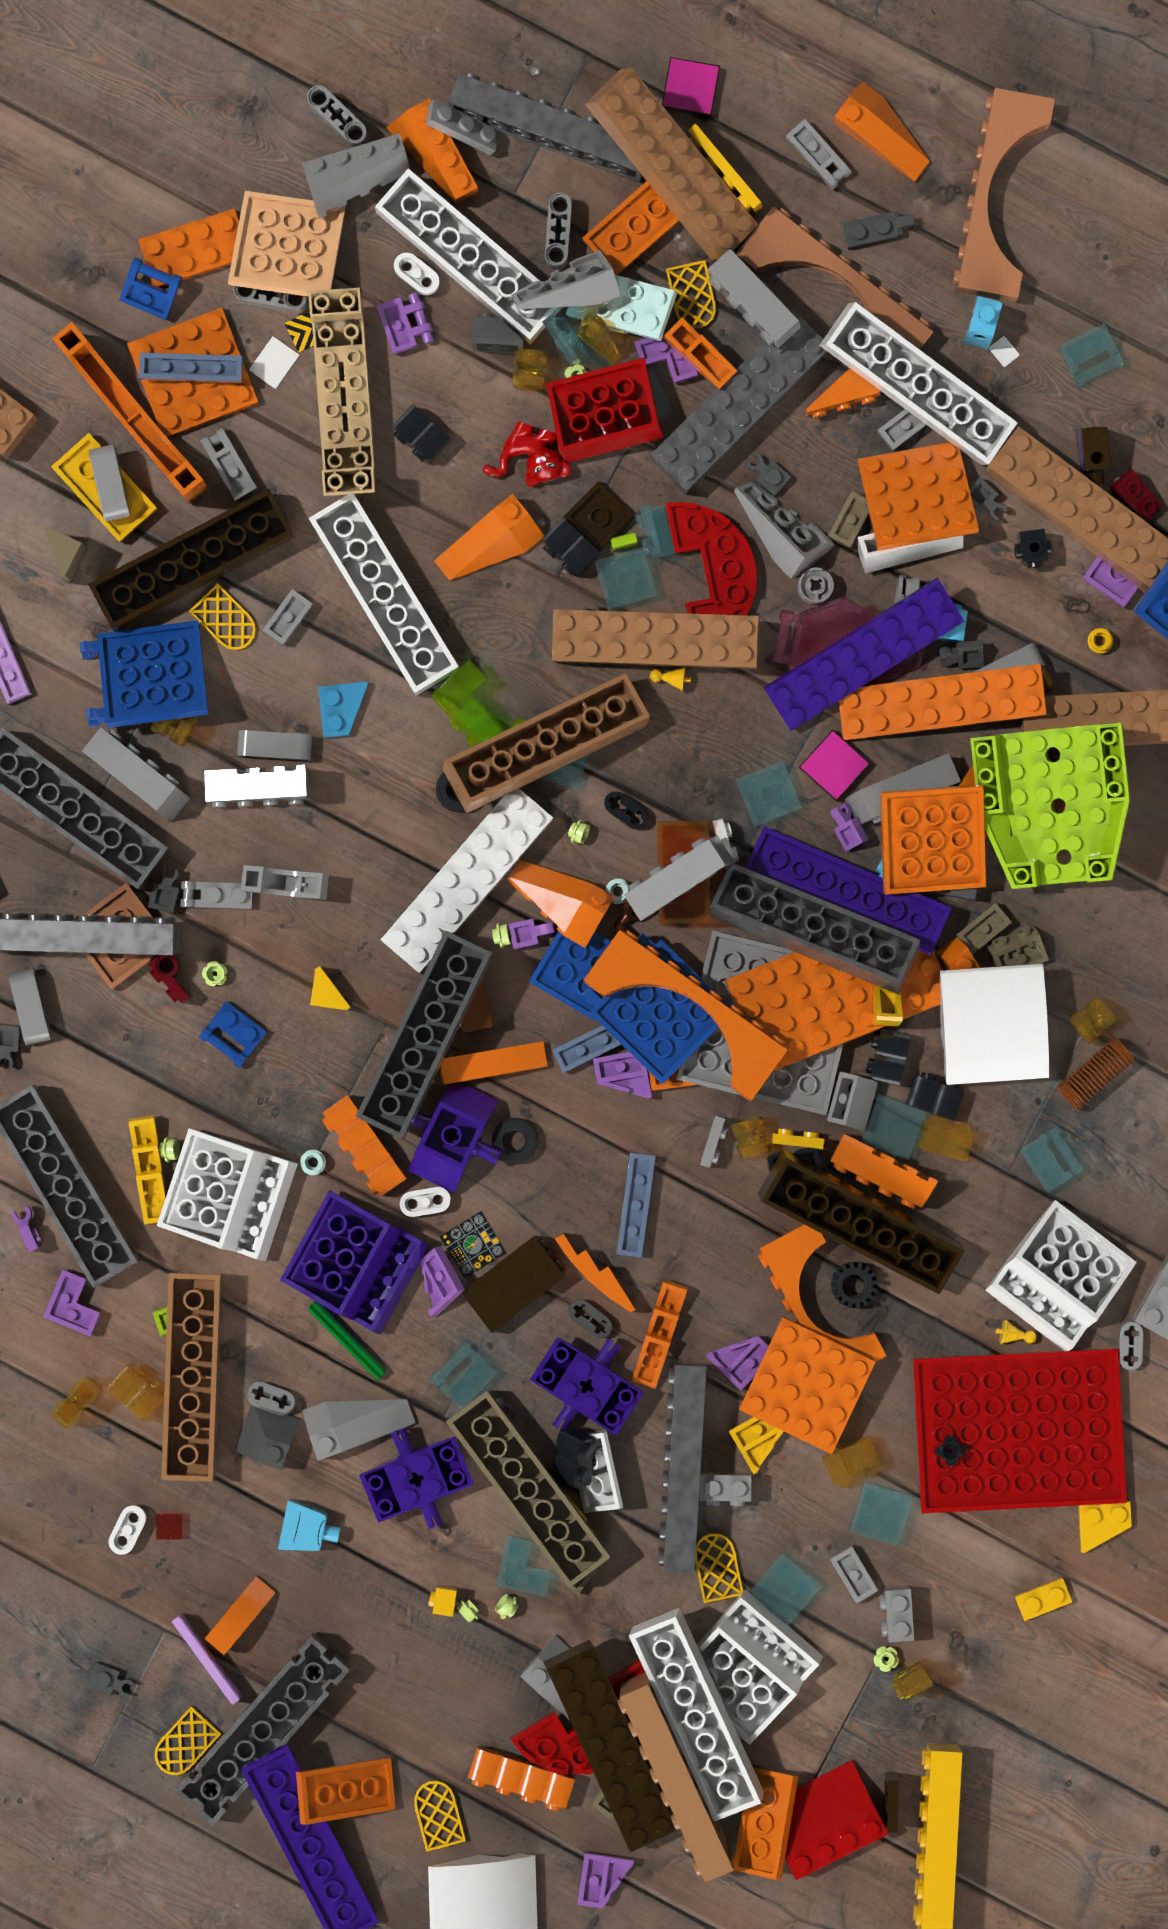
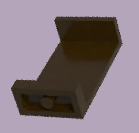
M535 1235L518 1249L467 1286L461 1293L491 1333L565 1278L563 1271L566 1268L557 1257L553 1260L547 1253L551 1248L542 1237L539 1239Z

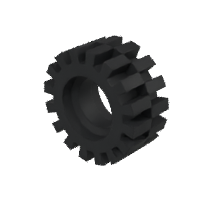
M844 1263V1265L837 1268V1271L832 1276V1293L839 1303L848 1308L857 1309L868 1305L870 1301H873L878 1291V1280L875 1273L863 1263ZM851 1275H858L864 1281V1289L858 1295H851L845 1290V1281Z

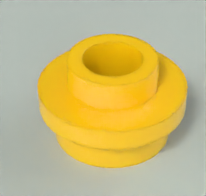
M1097 628L1089 634L1087 643L1091 651L1103 654L1111 649L1113 637L1108 630ZM1102 637L1104 645H1097L1095 642L1096 638Z

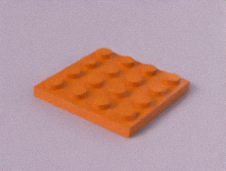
M222 307L127 343L138 374L140 353L241 356ZM244 363L242 367V383L141 380L159 429L167 438L259 403Z
M947 442L858 459V468L877 551L978 533L979 527L961 452L952 443Z
M981 784L880 792L883 893L885 895L986 887L984 790Z
M783 1316L739 1410L832 1454L876 1360Z

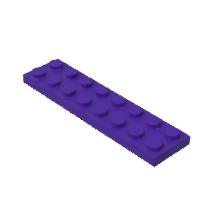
M937 577L763 688L790 731H792L965 621Z
M765 826L745 866L746 869L920 940L919 951L930 956L952 909L916 892L885 895L883 893L882 877Z
M287 1743L240 1767L323 1928L368 1929L378 1924L379 1920L328 1822L300 1824L296 1772L301 1770Z

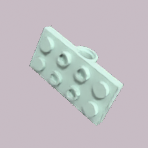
M615 275L621 294L620 297L614 298L612 302L607 304L570 306L567 308L566 315L568 317L598 324L617 333H631L661 341L677 293L675 290Z

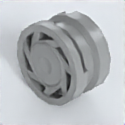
M810 568L801 575L798 581V594L808 604H823L831 596L834 582L829 572H826L823 568Z
M899 575L895 604L919 589L920 577L909 579L905 575Z

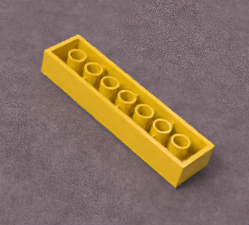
M927 1743V1750H922V1765H924L926 1772L925 1776H921L920 1791L924 1795V1802H919V1817L923 1821V1826L918 1827L917 1843L921 1847V1853L916 1854V1869H918L920 1879H915L914 1893L918 1900V1905L913 1907V1921H915L917 1929H953L962 1751L958 1745Z

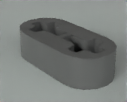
M578 1299L571 1303L569 1314L577 1324L596 1338L602 1339L610 1334L612 1331L611 1321L602 1312L584 1299ZM586 1305L585 1311L590 1315V1318L586 1319L582 1315L576 1317L574 1306ZM593 1318L598 1322L606 1321L605 1327L607 1331L605 1333L603 1331L596 1333V1326L590 1321Z

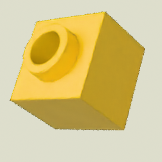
M437 1585L436 1591H431L429 1606L433 1607L432 1614L453 1617L457 1588Z

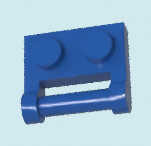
M135 257L131 263L119 301L167 320L183 277L177 274L173 276L142 263L143 260ZM138 273L170 285L168 291L138 279Z
M226 1001L198 1038L203 1042L208 1041L233 1060V1064L236 1067L240 1068L266 1035L267 1031ZM219 1027L244 1046V1050L239 1053L215 1035L213 1031Z

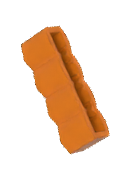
M346 1095L322 1112L325 1116L322 1121L330 1132L336 1131L340 1137L336 1141L344 1153L350 1151L354 1157L351 1163L358 1173L364 1172L367 1175L369 1181L366 1184L374 1195L379 1193L383 1196L406 1180L407 1177L370 1124L355 1117L359 1109L351 1097Z
M478 1745L468 1774V1778L472 1779L471 1783L482 1788L492 1785L497 1787L496 1791L498 1793L508 1796L511 1795V1792L521 1795L520 1799L529 1803H535L536 1800L546 1803V1808L560 1811V1808L566 1809L575 1782V1776L571 1774L567 1776L549 1772L535 1763Z

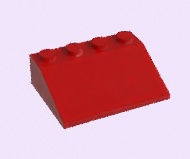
M644 357L546 383L559 452L567 463L664 438L660 415Z
M852 1760L796 1788L785 1859L795 1880L888 1835L887 1829Z

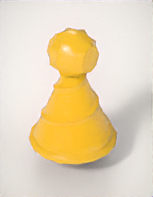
M686 667L664 674L658 669H654L650 673V679L653 682L658 683L663 680L678 688L681 692L684 689V682H691V677H685Z
M1006 1319L1002 1323V1328H996L995 1333L1000 1334L999 1343L1001 1345L1024 1339L1027 1344H1033L1037 1339L1035 1332L1027 1331L1024 1333Z

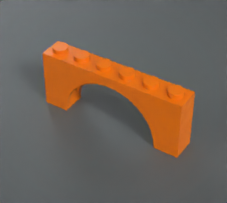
M802 1224L759 1247L761 1253L757 1256L764 1268L769 1266L773 1274L769 1278L776 1291L782 1290L785 1298L781 1301L788 1314L794 1313L797 1319L796 1323L876 1361L887 1356L874 1332L854 1338L834 1336L818 1328L804 1311L799 1294L800 1276L810 1255L818 1247L826 1243L822 1233Z

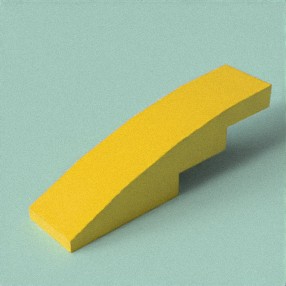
M151 1115L131 1118L128 1123L144 1225L158 1223L167 1194L162 1160L159 1153L155 1117Z

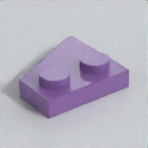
M629 1052L593 1058L597 1084L641 1097L652 1098L647 1069Z
M441 1246L433 1248L420 1262L421 1271L424 1276L425 1293H430L432 1308L428 1309L430 1317L439 1315L465 1290Z
M759 1336L709 1352L706 1357L733 1384L742 1390L754 1378L769 1346Z
M585 1852L577 1905L603 1908L614 1890L621 1883L625 1874L633 1866L634 1859Z

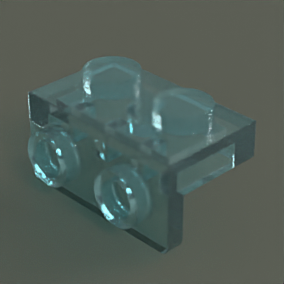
M650 505L639 507L635 519L638 530H643L645 539H641L644 554H649L650 560L673 555L675 551L663 506L659 505L650 508Z

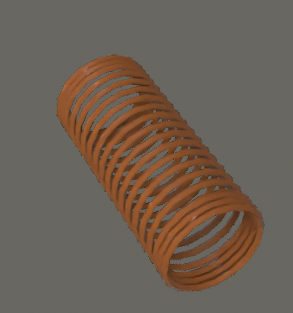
M1116 1037L1109 1040L1107 1045H1103L1100 1051H1096V1054L1089 1058L1090 1061L1086 1060V1063H1083V1067L1079 1066V1069H1076V1073L1072 1072L1069 1078H1065V1081H1062L1057 1086L1058 1091L1074 1109L1079 1110L1083 1107V1104H1086L1085 1100L1090 1101L1085 1093L1090 1098H1093L1091 1093L1096 1095L1091 1086L1097 1092H1100L1098 1087L1103 1089L1098 1080L1104 1086H1107L1104 1080L1110 1083L1109 1079L1114 1080L1111 1074L1114 1077H1117L1116 1073L1121 1074L1117 1067L1124 1071L1123 1067L1127 1068L1124 1062L1128 1065L1135 1062L1133 1055ZM1104 1053H1106L1109 1056L1113 1063L1106 1057ZM1097 1058L1103 1063L1107 1070L1099 1063ZM1090 1064L1097 1070L1101 1077L1093 1070ZM1088 1069L1092 1071L1096 1078L1088 1071ZM1084 1071L1091 1077L1095 1084L1086 1076ZM1081 1075H1083L1086 1078L1090 1085L1082 1078ZM1077 1077L1084 1083V1085L1090 1090V1092L1080 1083ZM1074 1081H1076L1079 1084V1086L1084 1090V1092L1075 1084ZM1071 1084L1078 1090V1092L1085 1098V1100L1073 1089Z

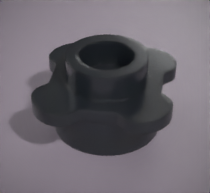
M947 1435L944 1438V1442L935 1448V1454L941 1456L948 1466H954L960 1455H964L966 1452L965 1447L959 1445L952 1435ZM949 1448L953 1450L952 1453H948Z

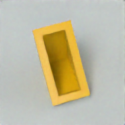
M317 967L315 969L310 1005L348 1011L351 1006L322 967Z
M874 985L873 1025L899 1026L903 1020L901 992L898 995Z

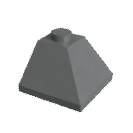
M480 313L479 317L474 316L472 331L473 351L524 354L523 339L500 318H495V314Z
M251 1405L235 1451L257 1462L282 1470L301 1419L290 1415L278 1416Z

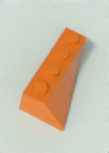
M429 98L405 111L386 129L391 135L400 133L404 149L410 153L421 168L431 176L434 182L457 206L479 194L478 186L451 136L426 125L428 106L431 102Z
M842 1134L829 1160L834 1163L833 1169L845 1175L847 1171L856 1174L855 1180L866 1186H869L871 1182L880 1187L878 1192L890 1198L895 1194L903 1198L902 1204L912 1209H915L916 1205L921 1208L924 1206L938 1180L928 1177L918 1170L902 1164L896 1159L880 1153L876 1149L846 1134Z

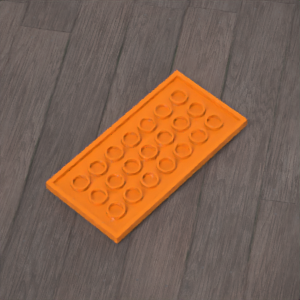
M934 950L931 956L921 951L918 952L901 989L903 1020L940 1005V971L942 969ZM796 952L725 980L736 1008L744 1013L742 1018L749 1023L752 1020L756 1021L765 1028L763 1033L772 1038L775 1035L786 1043L784 1048L788 1051L774 1071L886 1027L873 1025L874 984Z

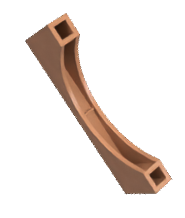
M995 88L993 94L987 96L985 110H989L988 120L983 119L980 135H985L983 145H978L976 160H980L978 170L974 169L971 184L975 185L974 195L969 194L967 209L971 210L970 218L964 220L962 234L966 235L965 244H960L957 259H962L960 269H955L953 284H957L956 292L1014 303L1018 300L1023 273L1014 267L1004 256L992 234L988 217L989 187L997 166L1014 146L1033 134L1048 130L1051 124L1055 99Z
M773 206L736 253L754 274L780 266H804L820 270L835 277L853 291L868 312L919 350L925 346L933 335V331L930 330L932 326L923 318L916 319L910 314L912 311L902 302L897 304L890 298L892 296L890 292L881 286L879 288L871 283L872 279L863 271L857 272L851 268L852 263L842 255L837 257L830 251L832 248L822 239L817 241L811 236L812 232L801 223L799 225L795 224L790 220L792 216L782 208L778 210Z

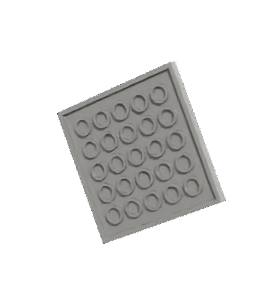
M712 930L701 979L721 996L730 1007L731 1005L735 1006L726 985V979L794 953V951ZM719 1028L680 1066L676 1080L740 1095L730 1088L732 1076L731 1058L728 1045ZM843 1044L772 1072L754 1099L826 1116Z

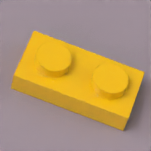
M778 1129V1134L772 1133V1144L823 1149L824 1139L819 1138V1133L804 1132L803 1136H794V1130Z
M1062 1577L1014 1596L1024 1621L1072 1603Z

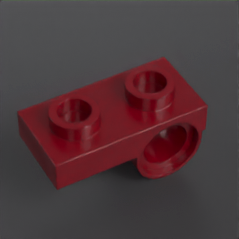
M1128 469L1110 486L1114 495L1147 523L1163 508V505L1132 469Z
M161 955L148 964L152 968L149 971L151 976L158 983L164 982L168 987L165 992L175 1003L179 1000L180 1003L184 1004L191 998L174 977L180 970V963L176 957ZM165 959H171L174 963V969L170 973H164L161 970V963Z

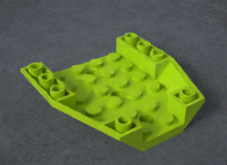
M1122 722L970 738L975 785L981 784L984 790V828L1012 889L1079 881L1113 880L1130 804ZM1051 747H1055L1060 751V759L1057 762H1053L1048 758V751ZM1057 798L1064 800L1066 804V809L1062 813L1056 812L1053 807V803ZM1063 849L1068 850L1071 854V861L1068 864H1064L1059 860V853Z

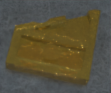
M588 312L581 321L577 336L608 362L615 365L621 357L609 328L600 316H593Z

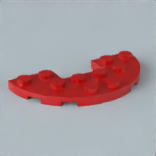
M689 502L665 503L675 554L700 550L710 597L685 603L687 614L747 616L755 596L757 573L753 553L744 535L728 518L715 510Z
M640 1659L608 1677L617 1699H620L618 1692H620L622 1682L645 1673ZM554 1711L510 1737L515 1747L530 1762L547 1769L549 1772L567 1776L568 1774H593L574 1729L572 1728L566 1732ZM625 1713L628 1723L631 1722L628 1714ZM637 1736L635 1738L637 1743H639V1738Z

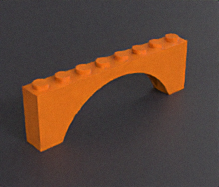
M72 322L52 338L61 352L188 504L192 503L209 489L202 477L147 415Z
M619 930L584 978V983L603 997L633 987H658L677 992L697 1003L718 1025L728 1045L732 1066L730 1088L752 1102L788 1050L784 1048L786 1043L775 1035L772 1038L763 1033L765 1028L756 1021L752 1020L751 1023L742 1018L744 1013L735 1006L731 1005L730 1008L721 1003L723 998L714 991L710 990L709 993L700 988L702 983L693 976L689 975L688 978L679 973L681 968L672 961L668 960L667 963L658 958L660 953L649 945L646 948L637 943L639 938L628 930L623 933Z

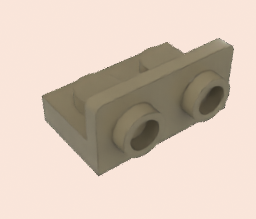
M1033 925L1020 927L1016 932L1007 936L997 937L986 945L996 967L1041 964L1049 960L1040 934Z

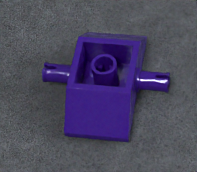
M461 1082L449 1084L433 1115L429 1116L418 1111L412 1125L422 1129L424 1134L408 1171L455 1193L472 1156L476 1155L496 1165L499 1159L489 1153L491 1152L500 1157L502 1150L483 1142L481 1137L498 1100ZM455 1128L459 1138L450 1143L448 1141L449 1136L446 1133L447 1131H453Z
M557 1336L530 1378L532 1382L563 1401L565 1405L552 1423L553 1426L558 1428L561 1422L565 1420L560 1430L569 1428L576 1415L583 1414L615 1436L618 1434L644 1393L610 1369L609 1364L618 1350L621 1349L619 1344L615 1343L612 1349L608 1351L613 1344V1340L607 1338L598 1355L591 1357ZM588 1379L592 1380L591 1386L593 1389H587L585 1392L582 1391L580 1382L582 1380L585 1382Z
M406 1427L399 1429L402 1440L397 1430L390 1433L399 1455L359 1474L378 1523L417 1507L421 1508L428 1529H432L435 1526L432 1517L437 1526L444 1523L436 1507V1499L474 1485V1482L455 1436L416 1449L412 1447ZM414 1472L417 1475H423L420 1484L410 1480Z

